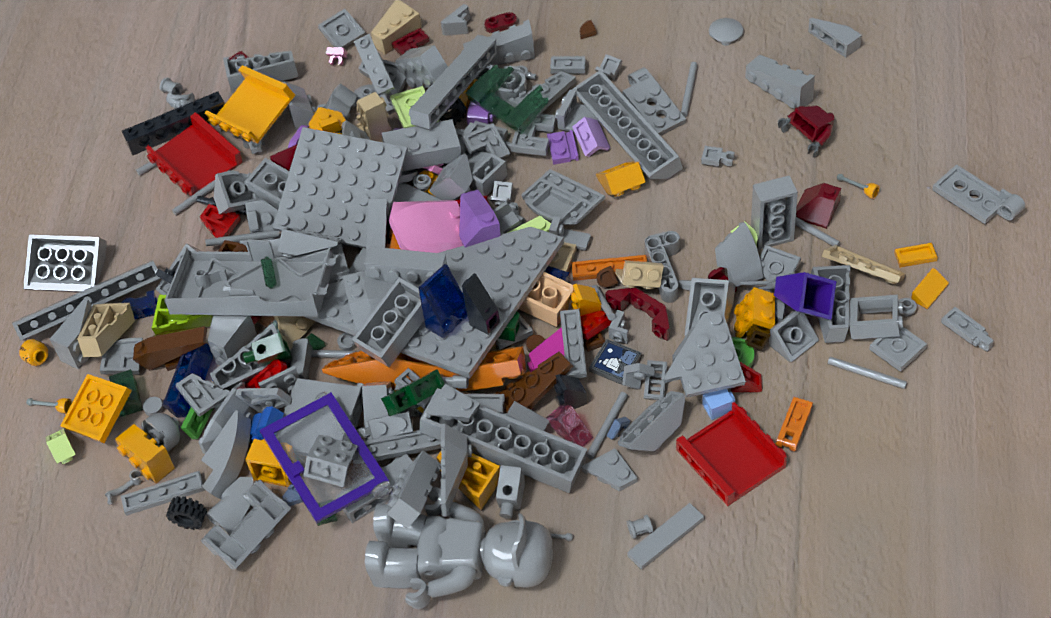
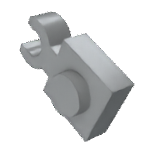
M705 146L701 164L719 166L720 163H723L726 166H732L735 152L727 151L724 153L723 148Z

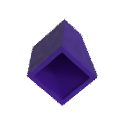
M806 272L777 276L774 296L797 312L832 320L837 281Z

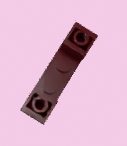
M635 287L607 290L605 296L612 310L624 311L632 304L633 307L644 311L653 318L652 332L655 336L666 341L670 339L666 305Z

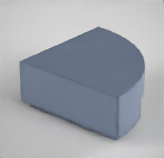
M627 417L615 419L607 437L611 440L619 436L618 432L622 428L626 429L631 420Z
M292 484L282 496V500L289 507L303 502Z

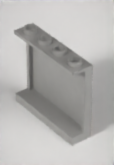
M297 378L295 385L291 389V404L285 406L283 417L332 392L356 429L363 411L362 387ZM328 405L278 431L276 436L280 444L286 443L292 446L295 455L306 457L318 435H327L337 440L351 442Z

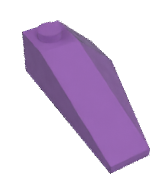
M475 190L461 194L459 237L463 246L466 248L500 237V223L480 191Z

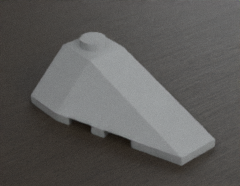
M228 171L215 175L214 200L219 215L245 209V202L261 200L244 184L252 173L243 174L239 173V171Z
M441 424L442 517L447 516L467 469L468 457H472V447L467 445V436L446 424Z

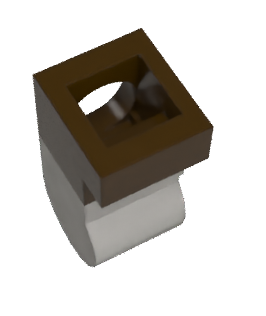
M753 324L747 331L746 345L762 350L771 336L769 329Z

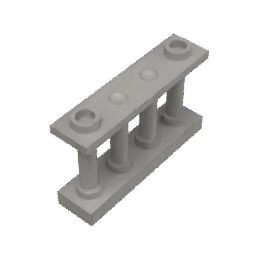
M370 34L355 40L354 43L377 94L384 98L387 104L385 108L390 115L395 112L390 101V95L397 94L398 92Z

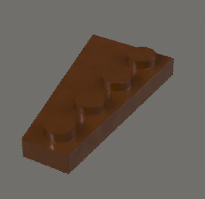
M558 351L540 363L538 368L523 374V378L515 383L511 382L506 386L505 390L495 394L505 395L504 410L506 412L509 411L514 401L531 410L554 387V384H556L555 375H566L574 366Z

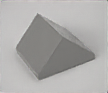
M796 310L770 329L769 346L789 362L795 360L819 341L805 314Z

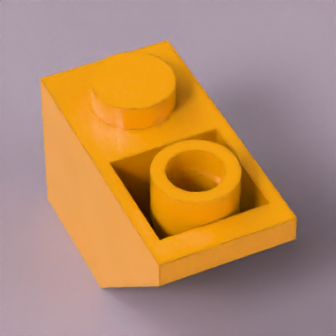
M580 284L573 285V293H570L572 310L579 309L580 316L601 310V302L595 288Z

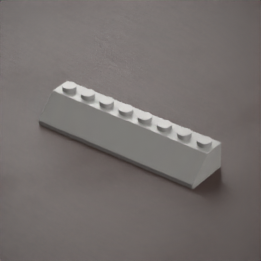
M601 70L572 89L576 91V96L633 161L639 162L641 170L649 179H669L683 169L679 156Z

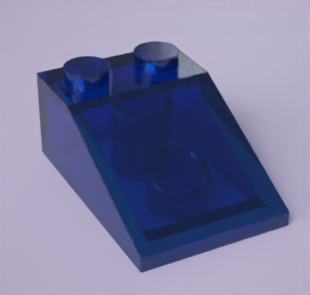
M444 264L418 287L426 329L445 338L468 317L463 292L448 265Z

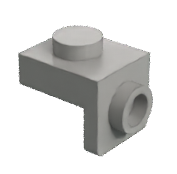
M606 54L601 66H596L595 70L596 72L601 70L608 79L615 80L623 62Z
M494 181L493 196L490 197L494 206L498 207L504 202L511 203L513 183Z

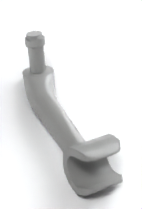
M137 469L132 470L129 473L131 480L121 487L105 493V496L108 497L107 503L109 505L113 503V496L120 495L133 484H141L140 471Z

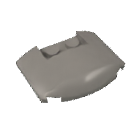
M550 169L522 193V198L535 214L547 221L552 222L554 216L561 217L562 225L578 224L605 199V195Z

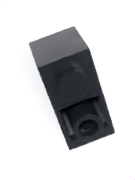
M561 374L555 375L556 384H554V388L557 393L555 398L559 407L562 406L565 412H569L588 404L587 393L579 378Z

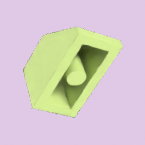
M64 428L45 437L56 463L61 462L65 464L73 459L72 456L76 455Z

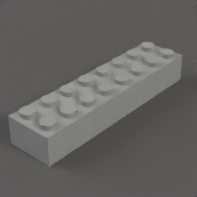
M439 388L436 389V391H435V393H434L432 399L430 400L428 406H429L430 403L433 401V399L436 397V395L440 392L441 389H439ZM481 405L469 422L456 419L445 420L441 416L432 415L430 418H426L424 413L420 419L421 433L441 441V424H446L467 436V445H471L473 454L499 465L522 468L523 475L567 493H570L586 458L587 448Z

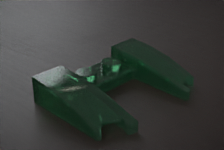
M495 65L471 86L466 95L470 101L522 134L549 100L548 98H543L541 92L544 90L539 85L516 107H513L494 93L514 69L509 66L507 69H503Z

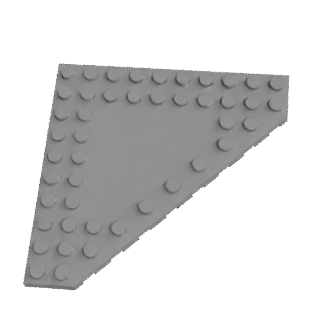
M530 226L502 234L500 237L466 248L460 246L440 252L441 254H446L449 283L445 297L427 293L436 305L400 353L471 378L564 244V237ZM473 273L477 274L498 308L500 323L489 335L469 325L462 285ZM342 280L329 284L319 316L305 317L355 336L357 332L344 282Z

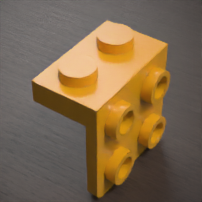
M754 287L745 295L740 304L736 305L734 310L736 315V322L734 324L736 337L741 338L753 324L768 329L775 326L774 293Z

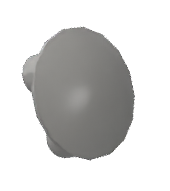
M732 18L718 19L709 28V36L725 46L730 45L731 42L743 35L742 25Z

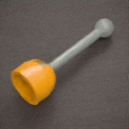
M843 174L837 175L838 181H846L864 189V194L869 198L875 199L879 193L880 186L875 183L862 185L844 177Z
M29 398L26 403L29 406L33 404L54 406L59 413L67 414L72 400L60 398L56 403L35 401Z

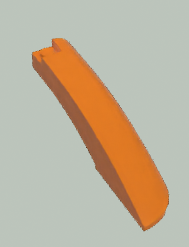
M523 346L488 352L471 378H469L468 388H456V390L468 391L502 386L506 378L513 379L526 373ZM363 351L347 354L340 358L338 362L333 360L322 368V372L355 383L366 384L391 381V388L393 390L396 387L395 379L408 368L420 378L438 369L440 374H443V377L459 375L402 353L397 356L390 367H387Z

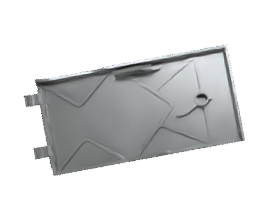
M254 239L240 240V244H246L248 252L188 251V248L185 247L165 298L169 314L318 317L338 255L333 258L331 247H328L327 250L293 258L275 257L270 241Z

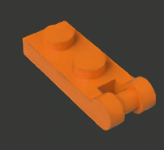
M793 397L777 437L776 446L781 448L785 446L789 450L796 452L811 413L813 402ZM786 435L792 436L793 439L790 440L786 439L785 437Z

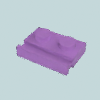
M572 130L567 133L562 131L547 134L553 165L571 162L574 159L579 161Z

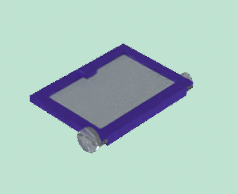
M326 392L319 393L315 398L316 400L260 429L262 437L316 524L370 494L375 499L383 498L393 488L332 392L329 394ZM318 435H327L331 438L348 441L357 445V450L348 468L344 487L303 476L307 455Z

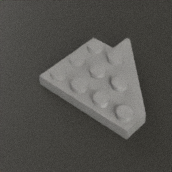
M723 310L704 313L664 376V383L681 379L686 398L745 385L746 381Z

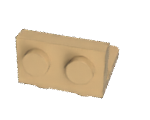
M625 260L624 268L616 269L615 274L625 287L660 288L664 265L662 263Z

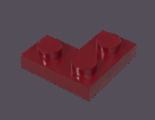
M418 28L392 42V47L402 56L409 49L419 48L430 41L428 35L421 28Z

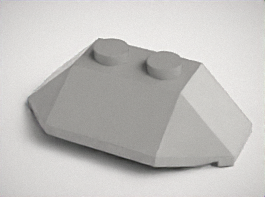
M240 382L232 388L205 429L204 436L198 442L204 454H206L235 410L252 421L254 416L252 407L235 396L237 389L246 388L244 382Z
M670 391L665 397L658 399L622 432L618 441L619 446L645 451L659 449L662 443L669 436L673 435L675 430L681 425L685 402L684 393Z

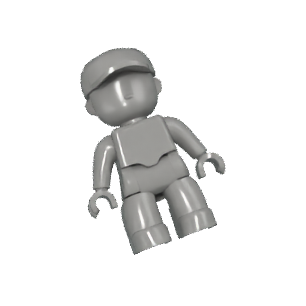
M432 487L427 495L431 501L436 502L433 505H425V510L429 517L420 513L408 529L387 514L389 505L377 504L375 507L373 528L378 541H369L365 552L366 571L375 587H412L414 590H419L416 593L409 592L405 595L406 603L415 609L426 607L430 602V595L434 598L466 589L475 579L481 578L483 567H485L491 577L498 580L500 585L509 587L514 582L515 587L522 588L540 584L547 578L551 569L553 542L549 530L540 523L526 520L522 513H518L519 521L513 520L498 523L490 528L486 534L482 516L475 510L457 502H452L447 514L451 518L445 519L439 516L442 514L441 489L438 487ZM411 545H416V546H417V548H409V547H410Z

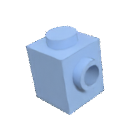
M727 389L703 394V407L711 420L721 417L732 410V403L735 402V398L732 392H728Z

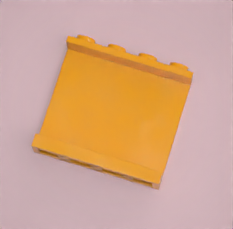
M242 65L238 71L245 78L217 115L207 110L205 114L212 125H219L226 132L229 130L237 137L241 136L247 142L253 141L258 144L294 98L295 94L287 84Z

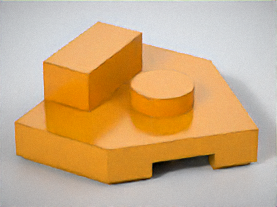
M318 107L308 125L310 129L337 132L342 130V123L345 121V118L339 111Z

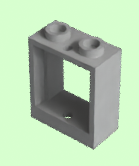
M898 295L850 298L849 328L851 339L900 336V328H903V316H900V314H904L903 302H899ZM893 311L892 319L860 321V315L864 313Z

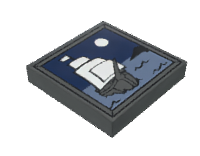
M606 339L591 363L589 372L623 385L624 366L637 364L642 357V353Z

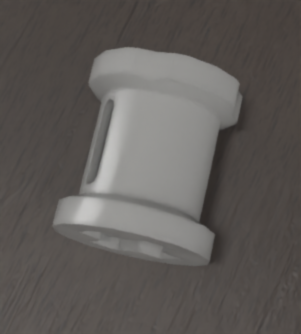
M168 77L162 79L159 87L162 92H168L173 95H180L183 89L180 83H174Z
M644 515L643 518L635 521H627V527L632 539H635L637 535L653 532L648 515Z

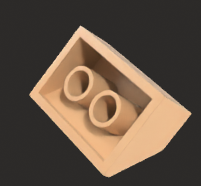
M543 272L518 309L557 327L561 322L560 311L568 310L572 300L570 293H573V285Z

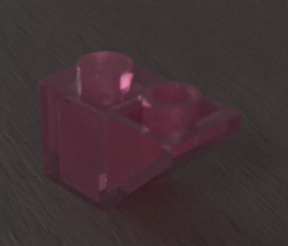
M560 405L546 417L556 433L569 442L583 447L593 438L571 405Z

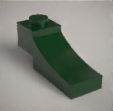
M438 369L387 394L381 400L389 416H392L432 396L436 389H442L445 383Z

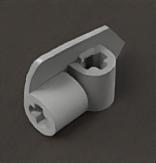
M239 477L223 492L221 500L206 513V516L214 525L221 526L228 534L242 521L252 506L243 497V494L254 484L253 477Z

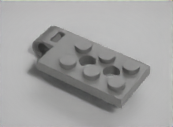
M645 67L628 75L631 87L623 90V95L660 136L686 123V118ZM648 102H655L656 105L652 106V105H648L647 103H648ZM664 114L666 117L659 118L657 117V115Z
M955 165L939 179L932 189L984 224L996 214L1006 220H1012L1025 208V202L1020 196L1011 194L1005 189L999 192L958 165ZM961 185V186H963L964 188L959 189V188H956L955 186ZM970 195H977L979 198H972Z

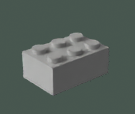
M435 45L409 49L395 60L398 70L404 74L407 84L412 89L421 86L423 88L430 87L448 68Z

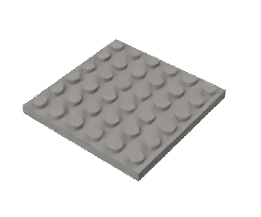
M303 127L273 229L282 232V229L287 226L341 238V244L366 249L368 199H387L388 224L408 148Z

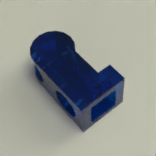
M154 290L146 292L147 296L135 299L126 298L122 301V303H130L135 319L155 315L158 299Z

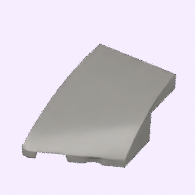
M745 222L739 223V227L733 233H729L725 240L715 247L717 267L727 268L728 280L734 283L735 287L740 286L742 281H756L764 278L756 244Z

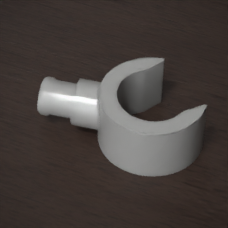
M522 65L516 66L525 74L526 80H535L537 78V74L528 72L527 67Z

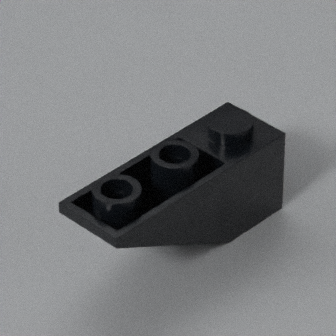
M473 273L462 285L469 325L489 335L500 323L498 308L477 274Z

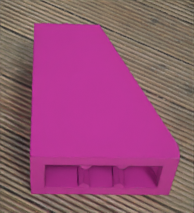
M562 327L529 353L530 362H527L529 372L538 368L540 363L558 351L565 356Z

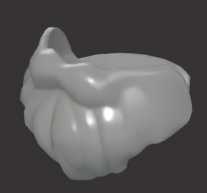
M168 93L166 101L171 107L176 109L195 101V96L193 93L188 95Z

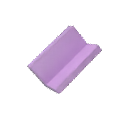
M583 117L572 127L585 156L590 157L599 149L606 151L610 149L598 120Z

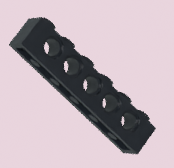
M217 91L124 129L122 134L132 156L146 151L148 145L153 148L170 141L192 125L190 116L195 112L208 124H211L208 121V116L205 114L206 110L217 115L225 105V102Z

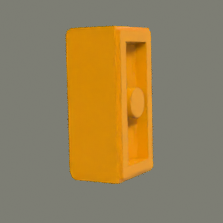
M932 268L913 290L911 299L922 307L929 309L949 285V282L935 268Z

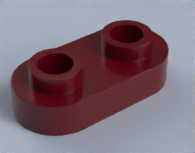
M506 12L489 17L484 21L485 30L488 33L508 30L510 26L517 25V16L512 12Z

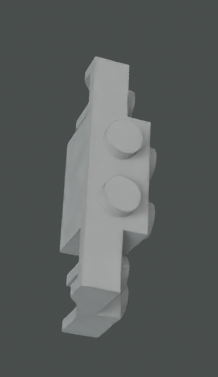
M261 480L256 481L243 494V497L254 508L229 535L219 525H215L200 540L231 569H236L250 553H255L261 546L260 542L273 534L275 525L291 509L285 501L276 496Z

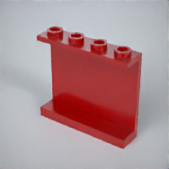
M196 112L190 116L192 125L156 151L149 145L146 147L148 160L152 164L155 163L163 174L166 173L174 184L177 183L184 194H189L190 196L214 181L217 173L231 171L243 163L240 151Z

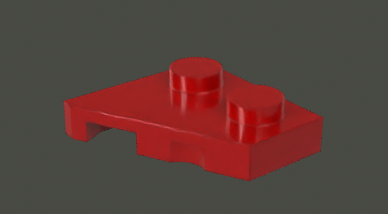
M211 204L200 215L201 222L215 238L229 236L241 220L240 215L233 212L219 215L217 207Z

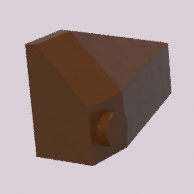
M203 326L171 330L151 336L135 344L133 361L150 371L206 344L207 328Z

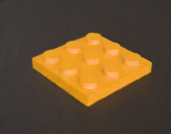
M87 374L60 426L66 430L105 443L132 390Z

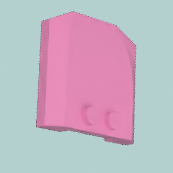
M457 201L393 202L389 223L401 250L440 253L463 246L459 237L460 207Z

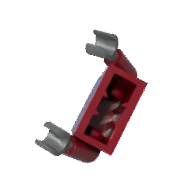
M817 105L799 106L787 116V119L781 118L778 120V128H781L783 133L789 130L788 124L790 123L809 140L815 141V144L812 143L808 146V154L814 150L813 158L818 156L819 147L823 146L832 134V125L835 117L833 113H827Z

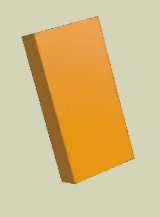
M932 243L894 250L899 268L937 261V254Z

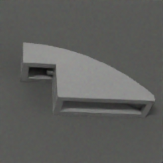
M235 410L201 459L213 469L202 487L219 499H221L223 492L236 481L248 449L251 419Z

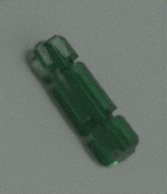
M266 256L264 259H261V266L265 285L272 289L277 285L272 259Z

